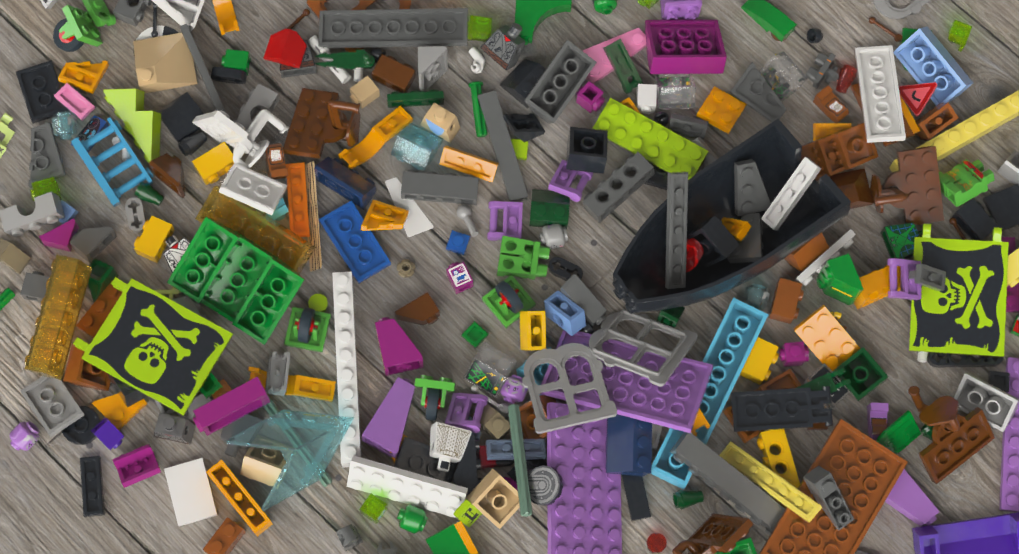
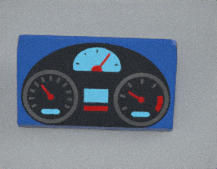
M94 115L77 137L80 141H85L108 127L109 124ZM92 145V146L89 147V150L87 151L88 153H89V151L93 148L94 145Z

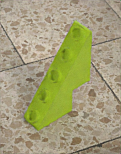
M103 89L105 100L114 107L115 115L124 122L125 130L132 134L135 139V145L144 152L145 160L150 163L151 160L160 157L161 113L144 111L145 91L139 89Z

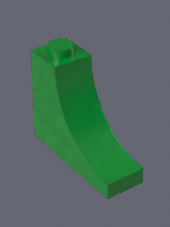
M516 0L515 23L522 27L519 36L525 40V45L528 43L532 44L533 35L537 27L546 18L561 12H571L572 0Z

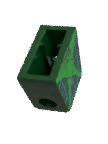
M914 223L885 226L880 232L890 259H907L913 256L914 238L922 237V230L917 231Z

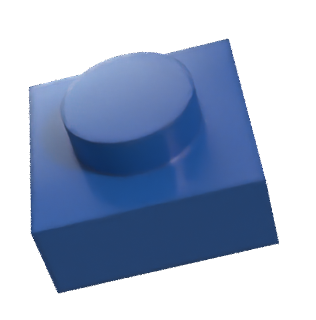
M452 230L446 250L465 255L470 236Z

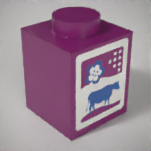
M455 262L448 266L446 275L455 294L473 287V280L464 262Z

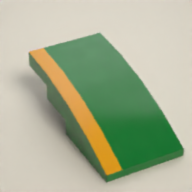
M460 520L425 539L432 554H479Z

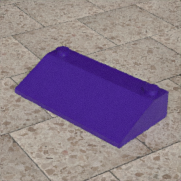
M1019 512L912 528L915 554H1019Z

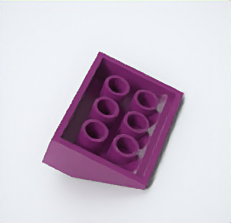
M645 20L647 61L650 74H723L727 56L718 20Z

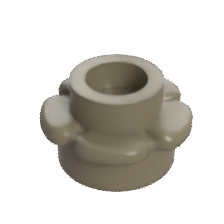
M404 259L401 263H398L397 271H399L398 274L401 277H411L415 273V264L410 262V260Z

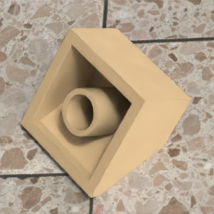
M257 435L244 456L240 475L277 488L284 477L294 448Z
M494 469L466 497L472 505L499 529L520 508L518 491Z

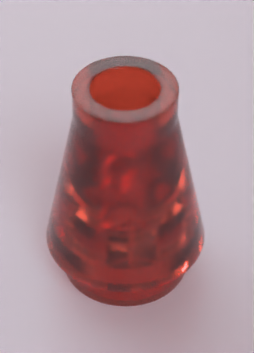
M843 65V68H840L835 90L846 94L848 88L857 77V69L850 65Z

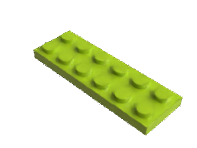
M612 98L609 99L592 128L608 131L607 140L633 154L639 152L649 163L667 173L688 172V180L697 174L709 153L708 150Z

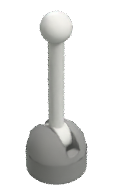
M473 385L471 387L473 393L485 395L479 390L478 386ZM488 397V402L494 405L496 411L507 419L509 416V404H498Z

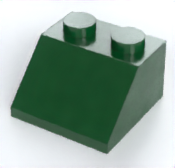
M532 189L529 226L544 227L550 224H561L562 227L565 226L567 229L570 197L554 191Z
M864 347L833 370L835 372L845 368L846 372L837 377L841 381L850 378L851 383L845 386L857 401L870 394L888 378V375Z

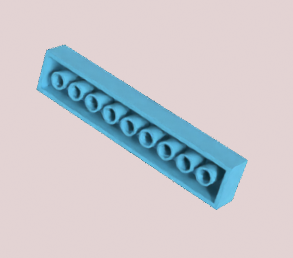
M734 297L702 361L713 365V371L700 405V410L710 424V428L706 429L703 425L695 430L697 433L696 437L704 444H707L769 315ZM670 428L653 461L650 474L684 490L692 473L688 470L689 466L676 461L673 458L674 454L670 452L684 431Z

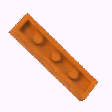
M305 162L286 164L288 170L286 178L291 238L310 237Z

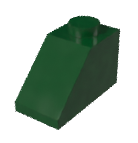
M685 307L661 310L657 322L675 328Z

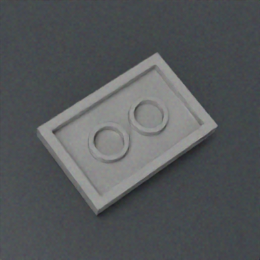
M54 369L20 391L50 437H53L84 416V413Z

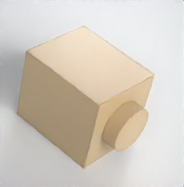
M366 76L350 88L351 101L356 104L360 103L362 109L380 96L378 87L369 76Z

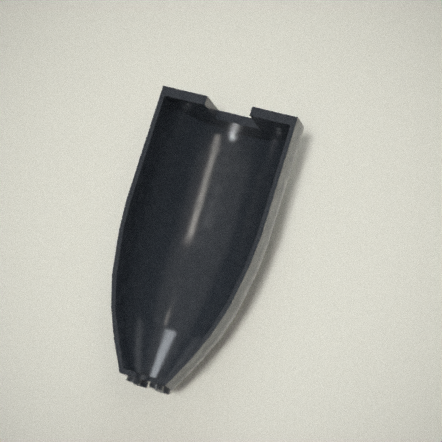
M779 119L767 125L688 180L687 234L696 225L714 215L720 220L723 217L741 219V216L735 214L734 162L749 159L755 161L772 204L801 163L802 145ZM827 174L820 177L819 184L814 179L777 231L773 230L762 220V242L764 245L762 253L764 257L755 262L730 263L726 258L708 268H705L699 261L692 270L686 272V288L667 289L665 288L666 199L640 227L623 253L613 272L614 282L612 284L615 288L613 292L619 300L623 299L626 303L625 307L630 314L683 307L714 298L767 271L847 216L851 201ZM767 210L756 213H759L762 217Z

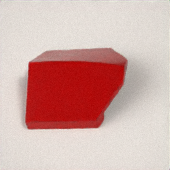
M285 28L270 36L263 59L300 69L307 45L296 31Z

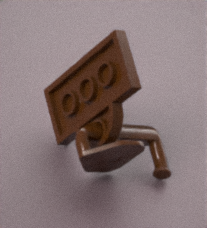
M302 88L284 143V154L320 159L325 143H334L341 139L347 141L349 147L358 143L360 103L338 101L339 94L336 92ZM341 110L352 111L350 121L347 120Z
M936 146L897 151L899 170L892 172L885 179L883 185H881L879 176L876 174L872 175L870 191L878 213L884 212L883 204H890L896 208H903L905 224L914 223L915 225L944 221Z
M911 386L908 389V393L920 412L919 418L921 422L928 426H934L932 430L933 442L918 454L931 481L938 484L995 437L981 408L976 407L964 417L958 414V400L951 396H942L928 406L924 404L919 394V387Z
M713 513L688 540L680 542L672 552L673 554H682L686 549L689 550L688 554H715L717 551L730 552L735 548L736 542L749 533L753 523L749 518Z

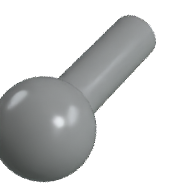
M461 205L457 209V216L465 221L472 237H475L479 232L471 218V208L468 205Z

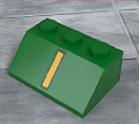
M849 254L828 260L816 279L819 289H822L825 295L847 305H852L864 289Z

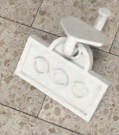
M266 109L261 110L256 115L246 131L243 125L238 122L234 123L229 119L230 116L222 110L196 116L192 122L220 144L225 142L234 148L233 162L249 169L260 159L269 146L270 141L262 140L258 143L254 141L266 122L269 121L280 131V134L289 129V126H286L279 118ZM244 153H249L245 162L240 159Z

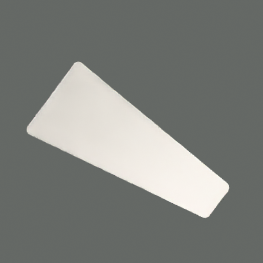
M396 177L385 181L394 205L409 211L404 224L407 236L411 237L432 229L433 225L414 200L401 199L402 184Z

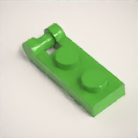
M82 0L97 27H102L105 24L108 26L115 25L116 18L109 12L103 0Z

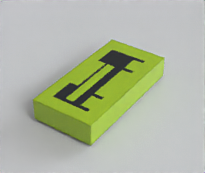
M466 499L453 515L470 528L482 513Z

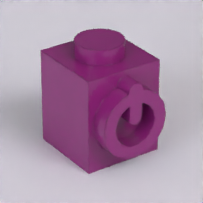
M588 81L585 86H581L577 91L576 103L589 113H592L593 110L597 112L605 102L604 92Z
M804 341L783 344L781 349H779V358L783 363V367L802 366L804 362L809 361V349L807 345H804Z

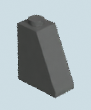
M573 274L561 286L560 292L585 311V319L592 328L596 324L600 326L606 319L607 310L578 276Z

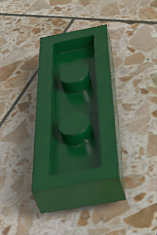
M437 89L429 90L428 92H420L418 90L411 91L410 93L392 92L387 94L388 108L430 106L433 103L444 105V93Z

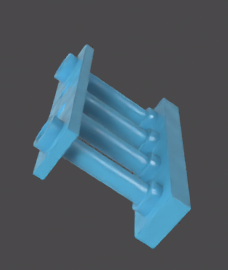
M109 117L107 121L110 126L85 141H80L77 137L71 143L113 207H116L120 204V195L144 180L151 185L153 183L151 178L154 176L148 167L144 169L120 132L122 128L118 121H113ZM115 132L120 142L96 157L89 156L87 151L90 146ZM123 148L127 150L131 156L129 159L106 173L99 171L97 168L100 166L99 163ZM132 165H137L141 174L117 189H111L108 184L111 178Z

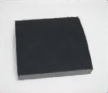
M188 92L157 111L161 113V121L178 143L181 142V139L190 136L200 129L192 122L196 116L204 114Z

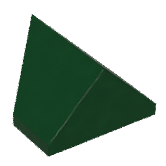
M94 259L83 272L86 276L93 302L98 299L110 282L119 276L111 265Z

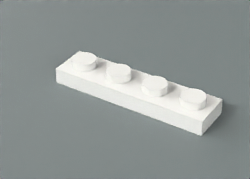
M804 157L761 219L773 230L777 231L822 168L809 158Z
M850 229L794 281L807 286L814 279L812 276L816 272L819 274L828 260L839 257V251L842 248L848 249L854 243L852 239L856 234Z

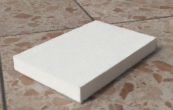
M234 163L222 183L219 193L273 215L287 189V185L238 163Z
M203 458L164 469L178 526L218 515Z

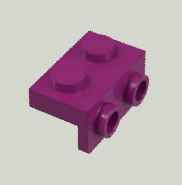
M150 444L141 446L113 459L124 488L161 472Z

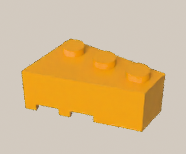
M888 265L884 266L883 269L874 270L867 275L859 277L864 289L854 301V304L858 310L888 296V291H890ZM897 266V291H900V266Z

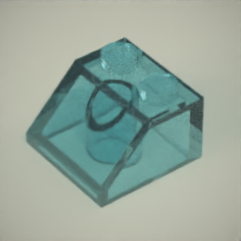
M410 123L397 135L390 155L395 156L399 161L411 164L418 170L424 171L431 164L443 142V138Z

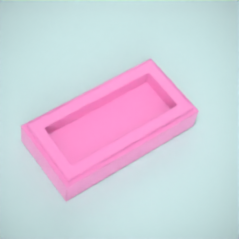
M68 83L54 95L60 103L81 121L95 109L91 102Z

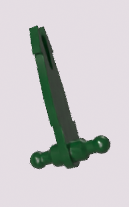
M365 50L333 54L323 53L315 56L317 58L333 59L332 62L315 63L325 68L328 66L356 70V68L371 69L375 63L374 57Z

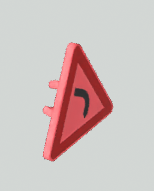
M936 82L899 86V93L913 114L919 116L938 85Z

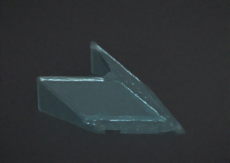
M283 409L226 440L227 444L280 450L286 460L285 466L261 508L262 511L271 508L322 478L354 417Z

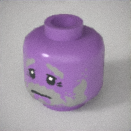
M512 374V377L505 378L500 390L501 395L505 397V402L510 404L523 402L528 388L523 386L522 377Z
M30 421L20 422L10 432V444L18 451L20 449L28 451L39 440L38 433L40 431Z

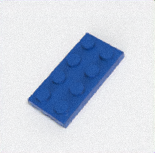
M351 200L320 218L319 222L359 284L390 266L391 262L371 230H361L364 219Z

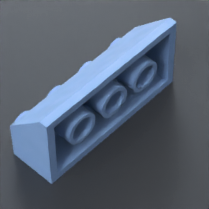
M928 26L919 28L893 52L918 84L937 83L938 86L930 98L936 106L939 103L952 101L973 84V81Z

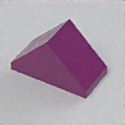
M73 218L39 237L45 246L71 252L72 246L70 241L78 232L79 226Z

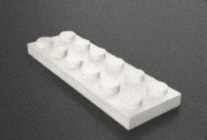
M893 46L855 48L867 143L905 141L906 134Z
M354 455L351 459L347 487L405 504H412L416 507L457 518L453 515L454 512L465 501L468 491L466 487Z

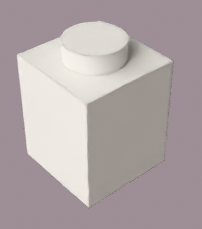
M638 84L636 92L637 109L642 114L655 112L657 85Z

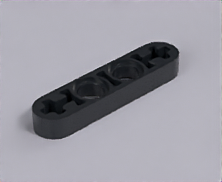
M930 352L927 356L929 365L936 368L995 367L1004 359V357H998L994 361L993 358H987L984 362V358L989 356L979 355V362H973L970 359V355L959 354L961 361L956 363L952 361L951 353H947L946 359H940L938 362H936V359H932L935 354L938 357H944L945 353Z

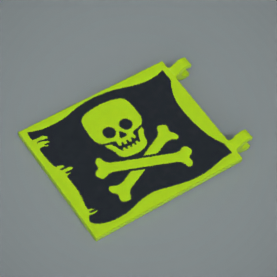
M923 224L922 237L914 238L913 260L921 261V264L945 271L946 279L944 291H937L921 285V299L911 300L909 351L1004 357L1009 242L1001 241L1002 228L994 227L992 241L931 238V224Z
M115 277L111 284L115 289L123 293L92 342L88 344L77 337L73 345L85 352L82 356L84 361L184 416L233 334L132 278L126 284Z

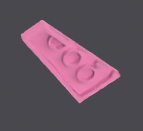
M640 28L583 50L584 53L597 62L586 79L596 84L614 70L603 49L607 45L621 39L630 58L645 48L646 35Z

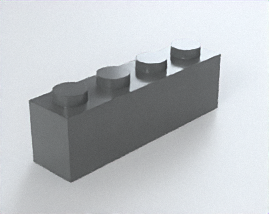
M417 170L403 171L401 199L477 205L479 178H476L474 175L456 176L454 173L441 175L433 171L419 173Z

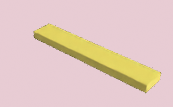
M730 441L720 453V457L746 478L810 523L821 510L820 504Z

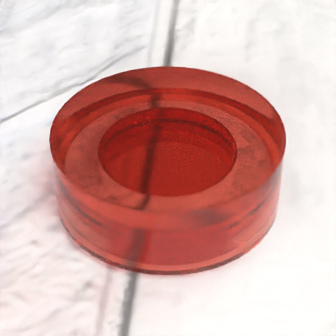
M653 533L648 537L646 545L650 552L661 553L666 548L667 541L664 535Z

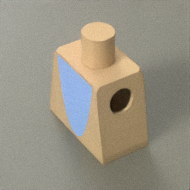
M433 103L420 124L449 143L452 142L460 130L457 116L436 103Z

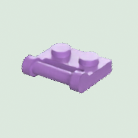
M562 160L549 183L548 189L568 196L574 202H579L582 197V191L587 182L591 180L593 172L567 170L566 161ZM577 175L581 176L576 189L571 188Z
M490 201L488 206L490 209V227L487 239L491 241L502 240L503 236L522 239L523 202ZM498 209H504L503 232H497Z
M897 258L887 259L890 280L888 298L921 299V285L914 283V279H909V271L916 270V264H921V261ZM897 266H900L901 291H897Z
M453 393L445 424L470 430L474 433L479 432L481 428L480 420L484 406L487 405L488 397L482 394ZM476 403L473 420L470 421L468 417L471 405Z

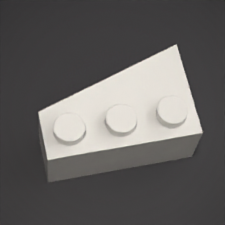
M205 0L152 1L178 24L184 25L187 23L191 32L195 28Z

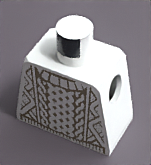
M435 422L431 425L429 455L439 459L438 470L448 472L450 462L457 463L461 461L472 431L440 422Z

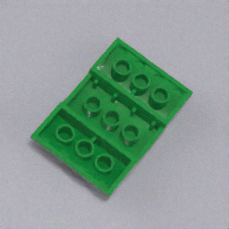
M205 217L167 283L196 302L208 306L233 322L232 325L265 345L305 279L282 260L250 239L209 217Z

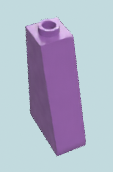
M397 378L362 434L363 442L395 459L400 449L415 391V386L410 380Z
M905 469L885 500L887 504L920 527L925 523L927 526L937 520L935 515L940 512Z

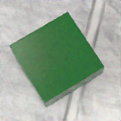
M474 321L461 337L476 349L489 333Z

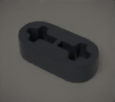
M224 67L212 68V80L233 84L246 83L247 73L243 70Z
M554 257L549 261L548 269L552 275L567 281L571 277L569 272L577 271L578 278L582 280L583 271L579 266L561 257ZM558 262L560 263V267L565 270H562L560 268L554 270V265L552 264L556 265Z

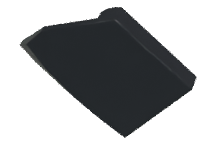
M513 113L504 114L503 116L512 133L523 142H527L545 133L544 128L534 113H529V115Z

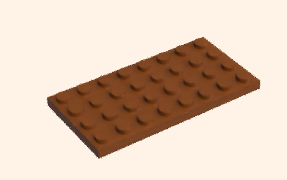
M840 419L807 473L817 466L829 471L854 520L838 531L822 508L809 523L787 507L761 549L760 554H854L908 462ZM803 479L798 489L816 501Z

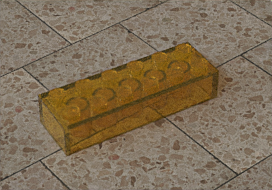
M214 186L195 219L202 223L205 217H209L269 251L300 274L316 247L260 210L219 193L221 186Z
M56 255L51 265V276L46 283V294L41 301V312L35 322L36 329L30 340L31 347L29 354L25 358L24 369L39 376L61 380L92 267L79 259Z

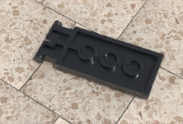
M830 386L822 387L821 391H811L810 387L731 393L734 432L813 427V423H825V426H833L832 408L824 409V404H832Z

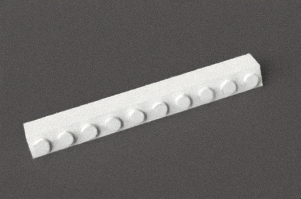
M352 271L332 273L342 468L350 467L353 455L362 458Z

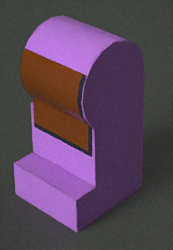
M871 402L867 406L868 436L873 440H877L878 436L887 428L888 403Z

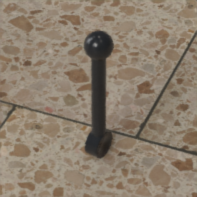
M153 2V31L151 32V36H152V37H157V36H158V32H157V8H158V6H157L154 2Z

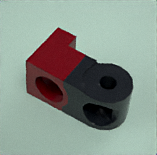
M479 446L481 469L507 467L514 463V460H487L486 446Z

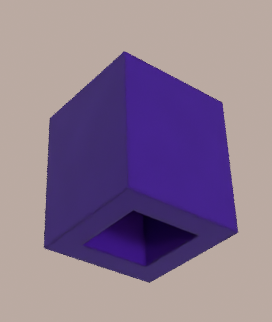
M106 417L91 430L109 450L117 448L123 442L122 438L124 435Z

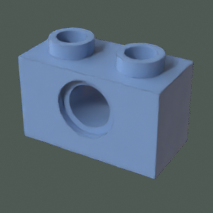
M556 291L544 300L546 316L571 336L586 326L585 311L560 291Z

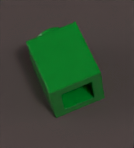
M226 49V55L222 56L221 65L224 68L243 70L248 76L251 60L249 51Z

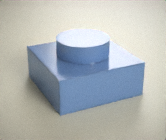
M61 200L65 217L59 219V222L64 224L75 218L78 211Z

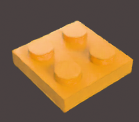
M714 86L696 116L729 134L747 104Z

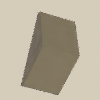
M0 238V262L21 274L31 258L11 242Z

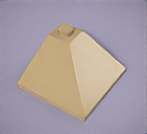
M182 33L133 41L135 66L140 90L145 91V93L198 84L194 60Z

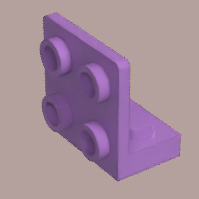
M660 0L662 20H695L699 17L702 7V0Z

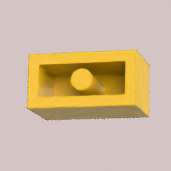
M225 142L192 161L194 168L206 185L209 183L213 184L222 175L228 174L234 164L233 154Z
M151 216L150 220H146L143 225L144 231L142 235L136 238L134 250L138 255L158 263L167 246L165 241L173 235L175 229L172 224Z
M520 311V350L546 349L545 311Z
M757 337L740 376L761 385L763 380L767 381L771 374V371L768 369L771 363L775 365L779 354L776 353L779 347Z

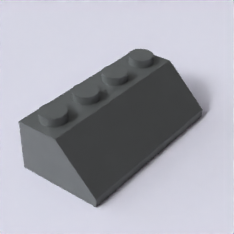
M566 40L524 102L548 124L555 123L597 62L569 40Z

